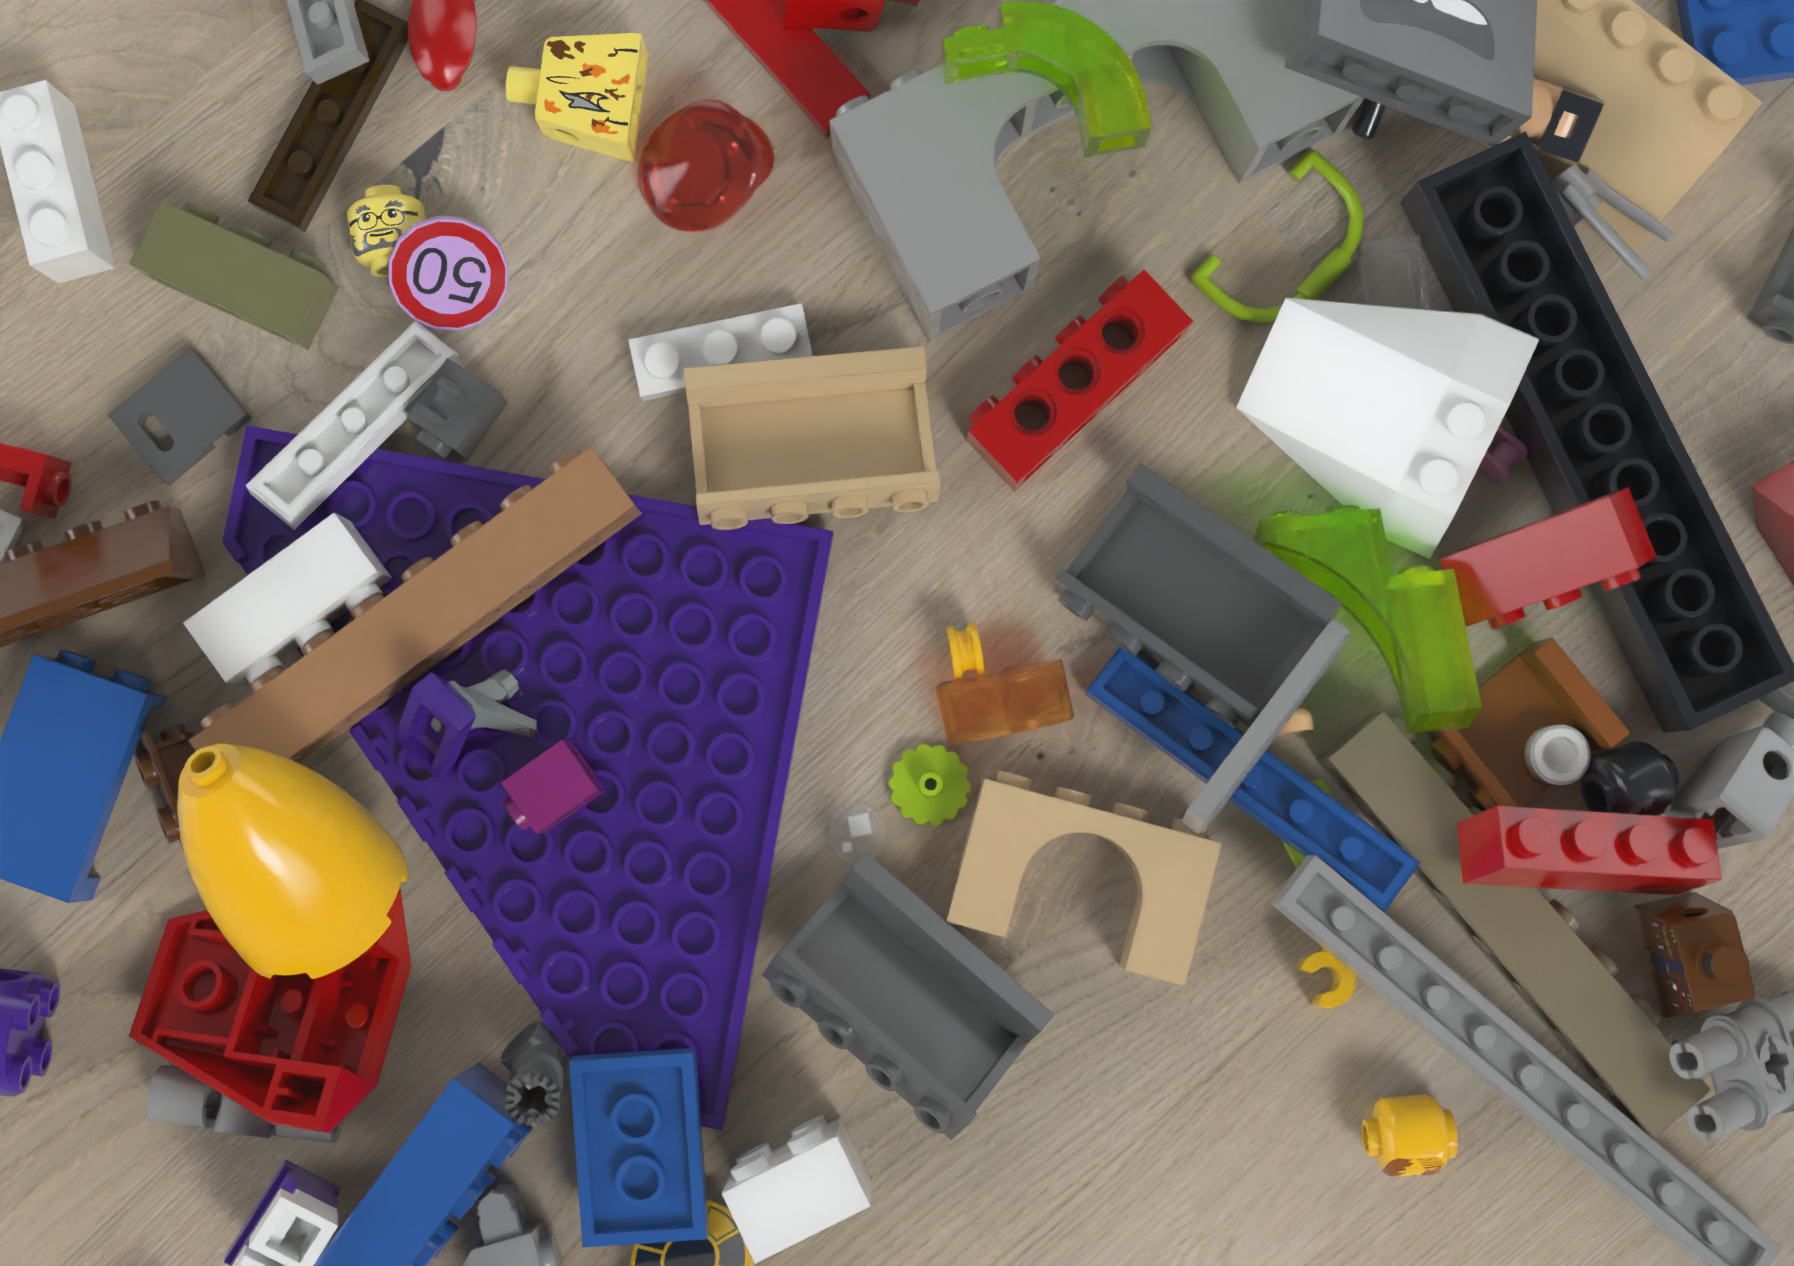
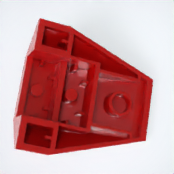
M401 889L398 890L393 905L387 913L392 923L383 935L357 959L332 973L315 979H311L307 973L273 975L271 979L260 975L242 959L228 942L208 910L168 919L129 1037L273 1125L329 1133L378 1085L412 967Z

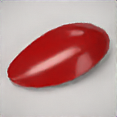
M413 0L408 18V42L412 57L422 77L430 81L431 85L437 90L451 91L457 88L461 83L463 74L471 63L475 51L477 30L473 0Z

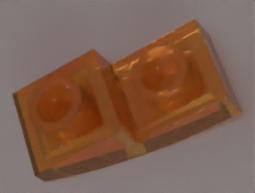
M1062 659L1005 667L997 674L943 681L936 687L948 745L1020 733L1069 721L1074 718Z

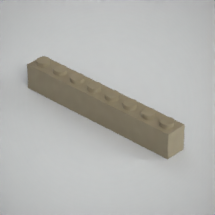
M1384 711L1367 715L1317 758L1318 763L1376 830L1421 862L1414 872L1417 878L1608 1100L1646 1134L1656 1139L1711 1090L1701 1078L1684 1079L1674 1071L1670 1063L1669 1052L1670 1048L1674 1044L1679 1043V1041L1673 1040L1670 1043L1655 1026L1661 1021V1018L1654 1008L1637 993L1629 996L1615 978L1620 974V971L1614 962L1598 947L1592 946L1589 949L1574 931L1579 927V923L1560 902L1555 899L1548 902L1537 888L1463 884L1457 823L1482 811L1475 806L1468 809L1453 792L1458 788V784L1453 776L1439 762L1432 760L1428 763L1413 746L1418 742L1416 734L1403 719L1396 714L1388 717Z

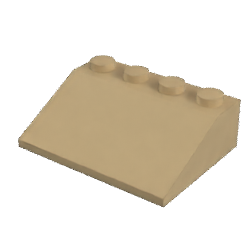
M1537 0L1534 78L1561 88L1564 86L1604 101L1602 111L1579 163L1538 149V146L1533 145L1547 175L1552 182L1574 163L1584 174L1592 169L1607 186L1660 223L1727 148L1763 102L1632 0ZM1507 136V137H1506L1505 139H1503L1501 142L1506 141V140H1508V139H1510V138H1512V137ZM1482 143L1487 148L1492 147L1490 145ZM1595 194L1602 202L1595 210L1635 252L1651 232ZM1583 219V220L1581 221L1583 224H1585L1587 227H1589L1592 231H1594L1596 234H1598V233L1588 224V222H1587L1585 219Z

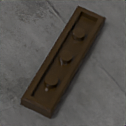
M356 0L354 6L369 62L323 83L317 84L312 81L248 199V202L253 207L303 232H306L408 43L407 21L364 0Z

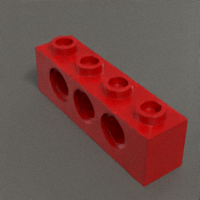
M1145 269L1131 281L1122 275L1113 282L1098 298V301L1103 305L1098 312L1088 321L1081 315L1074 318L1056 336L1055 341L1060 346L1044 361L1038 355L1033 356L1011 378L1017 385L1000 401L994 394L991 395L968 417L973 426L968 430L966 441L1014 492L1177 343L1193 323V320ZM1109 326H1121L1131 334L1133 345L1124 350L1113 349L1104 341L1102 331ZM1067 365H1078L1088 373L1090 385L1081 390L1069 389L1060 381L1058 371ZM1025 404L1036 405L1046 414L1047 424L1039 430H1026L1017 423L1014 412Z

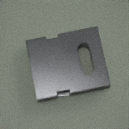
M191 347L108 414L109 418L160 480L168 485L175 482L216 447L212 443L220 436L226 434L230 437L252 419L250 414L202 356ZM154 415L172 436L174 445L169 451H164L146 429L145 422L148 417Z

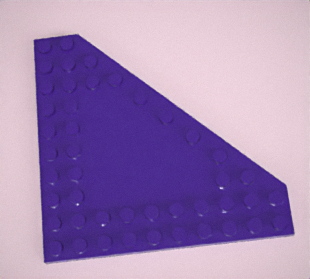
M246 425L222 542L235 562L240 563L246 574L249 575L327 517L336 513L352 522L392 577V579L380 587V590L383 592L382 595L386 597L404 583L401 580V575L412 565L427 557H431L435 561L453 548L450 540L464 527L476 521H481L483 525L503 511L500 503L508 495L525 485H530L534 489L546 479L376 449L294 530L252 496L245 485L298 434ZM628 494L642 514L353 725L349 732L375 771L380 772L398 799L396 802L422 841L427 842L445 869L444 874L469 911L476 915L492 939L493 947L518 984H522L541 1012L540 1017L566 1056L572 1058L573 1056L696 1048L702 1127L723 1130L834 531L797 524H779L769 519L748 520L747 525L741 528L719 530L713 528L711 524L700 525L697 506ZM348 610L330 623L333 632H338L353 621L354 618L351 616L350 610ZM298 647L297 650L299 651L301 656L304 657V654L301 652V648ZM505 669L518 681L519 689L509 700L503 701L502 705L537 721L536 733L533 738L487 727L470 730L455 765L438 780L394 739L412 688L429 673H433L447 682L453 680L459 686L467 688L484 682L495 673ZM559 741H572L606 791L547 833L536 834L531 826L526 830H522L503 804V800L510 795L501 782Z

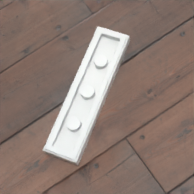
M414 321L245 485L248 491L295 530L407 419L406 416L447 358L459 366L462 365L459 354L417 321Z

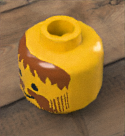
M1401 1095L1379 1098L1372 1111V1119L1362 1120L1361 1136L1365 1155L1367 1157L1376 1156L1380 1168L1387 1176L1439 1174L1444 1170L1448 1158L1456 1157L1458 1142L1453 1114L1450 1109H1442L1440 1103L1432 1095Z

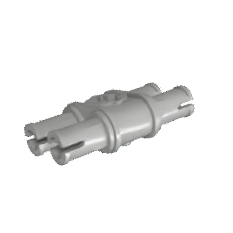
M1785 991L1769 1000L1754 998L1743 1001L1735 1011L1729 1014H1717L1709 1017L1703 1023L1699 1034L1674 1044L1670 1048V1063L1680 1077L1684 1079H1691L1693 1077L1699 1079L1708 1073L1712 1077L1717 1095L1692 1106L1687 1113L1688 1125L1693 1134L1700 1140L1709 1141L1712 1139L1713 1141H1718L1737 1129L1759 1130L1776 1114L1794 1111V1048L1789 1034L1794 1031V991Z

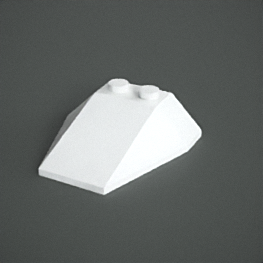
M1287 297L1283 302L1236 408L1371 532L1430 559L1455 516L1514 397L1539 338L1483 314Z

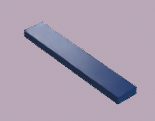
M1119 647L1086 689L1085 695L1207 784L1245 733L1237 727L1233 728L1218 719L1205 707L1204 703L1189 692H1183L1171 685L1155 671L1156 668L1138 655L1132 656ZM1268 750L1264 752L1228 800L1304 857L1306 855H1316L1383 912L1387 910L1421 863Z

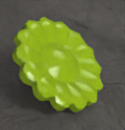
M920 744L916 750H906L902 754V760L893 764L892 771L894 775L888 780V787L893 791L890 798L894 805L900 806V814L904 818L912 817L917 825H924L929 822L933 826L941 825L944 819H954L957 816V810L966 806L967 798L965 794L971 790V782L966 778L969 771L966 765L960 763L959 755L956 752H947L941 744H936L932 748L927 744Z

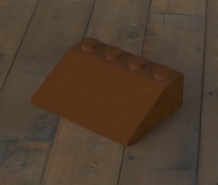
M159 500L150 501L125 510L123 513L126 521L103 529L100 520L66 530L64 532L66 542L46 549L43 548L41 541H35L5 551L4 555L7 562L0 564V648L206 576L181 509L172 506L162 508Z

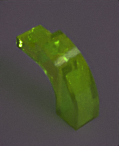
M1028 1L1000 3L998 29L989 30L986 25H970L956 30L952 37L943 38L941 61L946 84L1006 73L1036 75L1054 84L1071 103L1078 122L1084 158L1145 147L1152 130V123L1144 87L1138 72L1121 46L1102 28L1082 15L1046 3Z

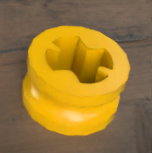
M976 622L968 623L967 628L962 631L956 630L954 626H947L946 636L955 680L963 678V674L968 670L974 671L977 676L984 675V662Z

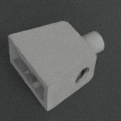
M1774 712L1770 714L1762 726L1724 738L1677 793L1672 809L1665 813V815L1668 817L1713 820L1717 849L1767 839L1794 798V719L1785 714Z

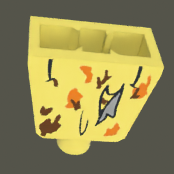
M619 33L550 37L544 43L541 69L519 66L509 67L506 78L507 101L536 105L535 120L542 134L550 139L621 160L635 162L649 56L642 34Z

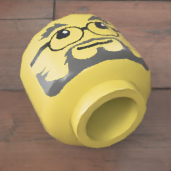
M377 185L366 189L365 198L356 201L350 206L347 213L355 261L364 267L370 268L371 274L374 276L389 277V257L398 238L415 223L426 220L423 203L413 196L401 194V188L396 185Z

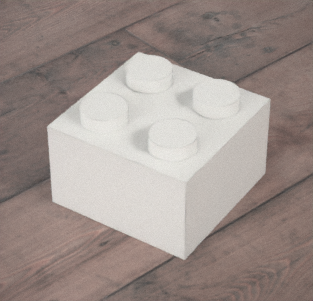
M823 1115L815 1117L794 1128L790 1132L793 1138L788 1140L787 1144L772 1151L769 1143H764L748 1150L735 1159L737 1165L730 1170L731 1174L721 1194L755 1264L871 1206V1179L841 1117L829 1123L826 1122Z

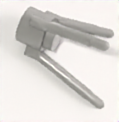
M1574 163L1556 177L1552 184L1573 226H1576L1585 219L1641 279L1649 278L1651 270L1595 210L1602 203L1595 194L1663 241H1670L1673 238V232L1607 186L1592 169L1584 174Z

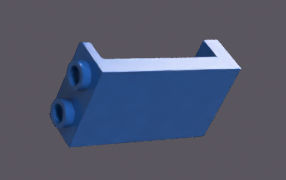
M60 649L56 658L33 654L0 740V879L66 903L93 900L101 877L89 874L149 712L153 707L163 708L167 697L149 691L151 679L121 669H116L112 678L93 671L96 660Z

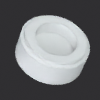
M1551 725L1538 729L1529 737L1524 749V760L1528 771L1538 781L1548 785H1567L1579 780L1587 771L1591 759L1590 747L1585 737L1578 730L1567 725Z

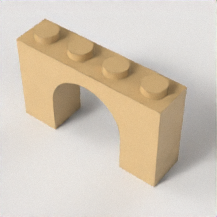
M998 770L996 781L982 779L945 917L946 922L1006 938L1021 879L1032 856L1047 842L1059 836L1080 832L1091 833L1112 843L1124 855L1134 875L1136 898L1119 966L1125 971L1185 987L1222 845L1220 842L1206 839L1209 827L1204 833L1200 832L1197 834L1182 823V820L1173 818L1171 829L1147 823L1150 811L1117 802L1114 804L1112 813L1089 807L1091 795L1058 786L1056 787L1054 797L1032 792L1030 790L1033 779Z

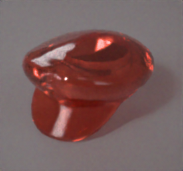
M714 99L698 100L674 112L661 122L647 138L638 161L637 176L640 192L652 213L664 225L682 232L711 230L724 224L738 213L753 196L755 190L770 176L774 165V149L765 131L755 121L743 116L731 105Z

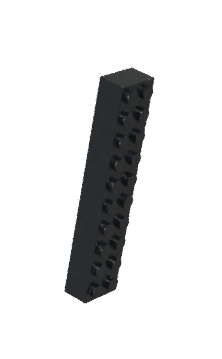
M1526 131L1417 181L1400 201V204L1454 312L1483 314L1539 338L1505 415L1517 439L1528 449L1526 457L1554 514L1629 487L1657 557L1638 568L1641 578L1607 591H1604L1600 581L1590 584L1663 733L1693 730L1794 682V663Z

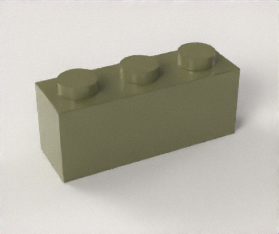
M160 200L129 264L158 283L309 350L339 288L323 274L326 265L295 249H292L289 257L270 249L273 243L272 240L245 226L239 225L235 233L217 225L220 219L217 215L192 202L186 201L183 208L180 209Z

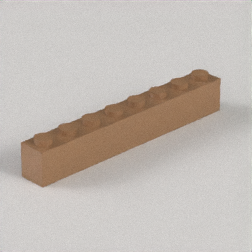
M592 447L583 453L579 449L569 451L550 466L549 471L552 475L534 489L530 485H525L508 495L500 503L503 511L484 525L481 521L473 522L455 534L450 540L453 548L435 561L431 557L424 558L408 568L401 575V580L404 583L386 597L382 593H378L360 603L351 612L354 620L336 633L333 630H327L308 641L301 648L304 657L285 670L282 666H278L260 676L251 685L254 693L237 706L232 702L227 703L208 714L201 721L204 730L189 740L195 751L215 744L254 747L302 764L642 514Z

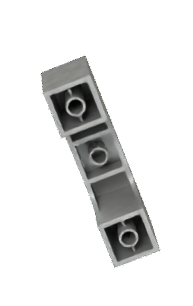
M1055 0L1051 4L1050 10L1032 19L1029 15L1018 16L1004 24L998 30V36L978 46L975 42H967L956 47L945 56L944 63L925 73L921 69H914L904 73L891 83V90L871 100L867 96H860L841 106L836 112L837 117L830 120L833 158L928 340L931 341L1033 289L1041 258L1000 182L995 165L1004 152L1012 145L1126 87L1140 83L1168 85L1184 93L1198 107L1239 184L1341 133L1364 98L1285 68L1286 47L1307 26L1309 0Z

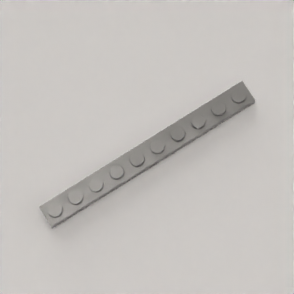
M1306 855L1271 902L1276 909L1700 1265H1771L1782 1248L1319 857L1316 855Z

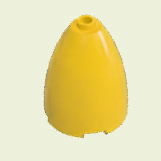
M215 744L197 750L188 758L179 777L177 813L181 843L189 872L203 904L219 930L254 971L269 979L273 975H296L301 973H307L311 979H315L332 973L357 959L383 935L392 923L387 913L397 896L400 883L408 881V869L400 846L365 807L345 790L316 771L289 758L258 748L232 744Z

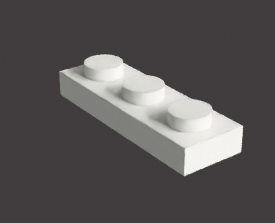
M802 303L628 340L639 395L642 401L685 393L684 368L813 356Z

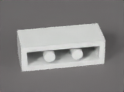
M47 80L0 92V147L29 265L57 283L115 269L75 104Z
M333 513L187 619L183 624L226 683L243 686L250 683L252 685L255 680L269 670L278 666L283 667L280 660L298 647L302 648L318 634L327 630H333L330 623L348 610L352 612L360 603L375 594H383L380 587L392 579V577L352 522Z

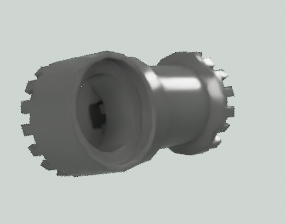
M540 1021L529 1024L517 1034L506 1046L499 1058L500 1062L510 1071V1083L507 1085L505 1094V1110L509 1111L508 1115L511 1119L514 1117L518 1124L526 1123V1126L532 1125V1122L536 1123L537 1126H543L544 1122L552 1121L553 1116H556L559 1112V1097L564 1086L565 1066L559 1058V1053L562 1049L552 1033ZM528 1084L532 1088L529 1090L525 1085Z

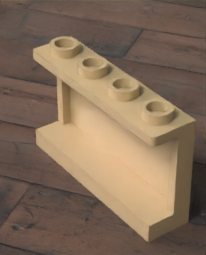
M924 346L684 368L696 485V506L700 525L711 524L715 529L732 530L747 525L748 520L772 518V521L775 523L793 524L806 520L808 514L833 512V516L838 518H854L865 515L870 508L893 506V510L897 512H915L927 508L929 503L938 502L941 480L940 472L936 471L925 384L927 364Z

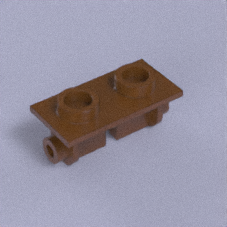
M178 724L160 732L162 742L153 744L149 731L143 733L140 744L143 751L134 754V758L146 788L157 785L165 807L157 809L156 813L167 842L170 844L179 840L182 847L177 813L179 777L188 758L196 751L189 742L194 737V733H186L184 725Z

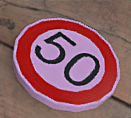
M435 216L415 223L398 238L389 257V285L397 304L413 320L436 330L459 331L481 324L499 308L508 290L509 267L500 243L483 226L463 217Z

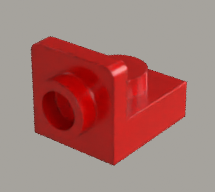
M0 443V481L25 487L20 506L22 511L55 519L58 509L66 503L70 495L72 481L69 470L71 462L47 454Z

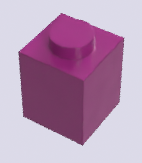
M568 740L559 741L501 782L510 795L503 800V804L510 816L522 830H526L531 826L536 834L547 833L606 791L574 743Z

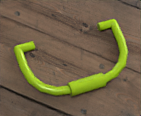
M1312 149L1305 152L1289 169V176L1295 181H1299L1312 167L1335 187L1345 200L1349 214L1347 237L1340 248H1334L1295 290L1296 295L1293 297L1319 300L1352 264L1350 258L1361 241L1364 213L1359 195L1347 178L1322 155ZM1210 254L1191 274L1190 280L1195 287L1219 308L1240 320L1264 324L1276 320L1282 305L1266 309L1249 307L1228 296L1208 278L1221 264V261L1213 254Z

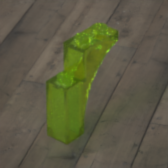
M1343 505L1332 508L1323 514L1301 515L1300 512L1288 510L1274 513L1266 519H1260L1253 541L1341 601V606L1354 617L1375 643L1396 685L1403 711L1406 733L1468 728L1482 706L1454 569L1433 571V568L1430 566L1420 565L1403 569L1396 575H1393L1380 508L1361 510L1360 507L1355 505Z

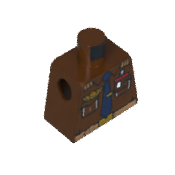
M1696 892L1634 905L1662 1017L1669 1018L1754 999L1755 990L1749 971V960L1745 954L1737 920L1732 910Z

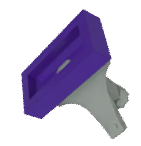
M505 669L495 673L486 681L467 688L459 686L453 680L447 682L435 674L429 673L412 688L394 739L438 780L455 765L470 730L487 727L533 738L536 733L537 721L502 705L503 701L509 700L519 689L518 681Z

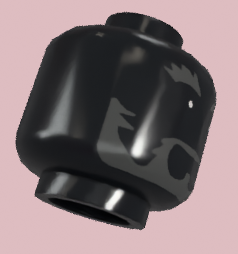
M1633 741L1592 758L1585 772V777L1581 781V793L1590 812L1661 816L1670 811L1674 805L1679 775L1674 762L1667 755L1661 754L1659 750L1646 742Z

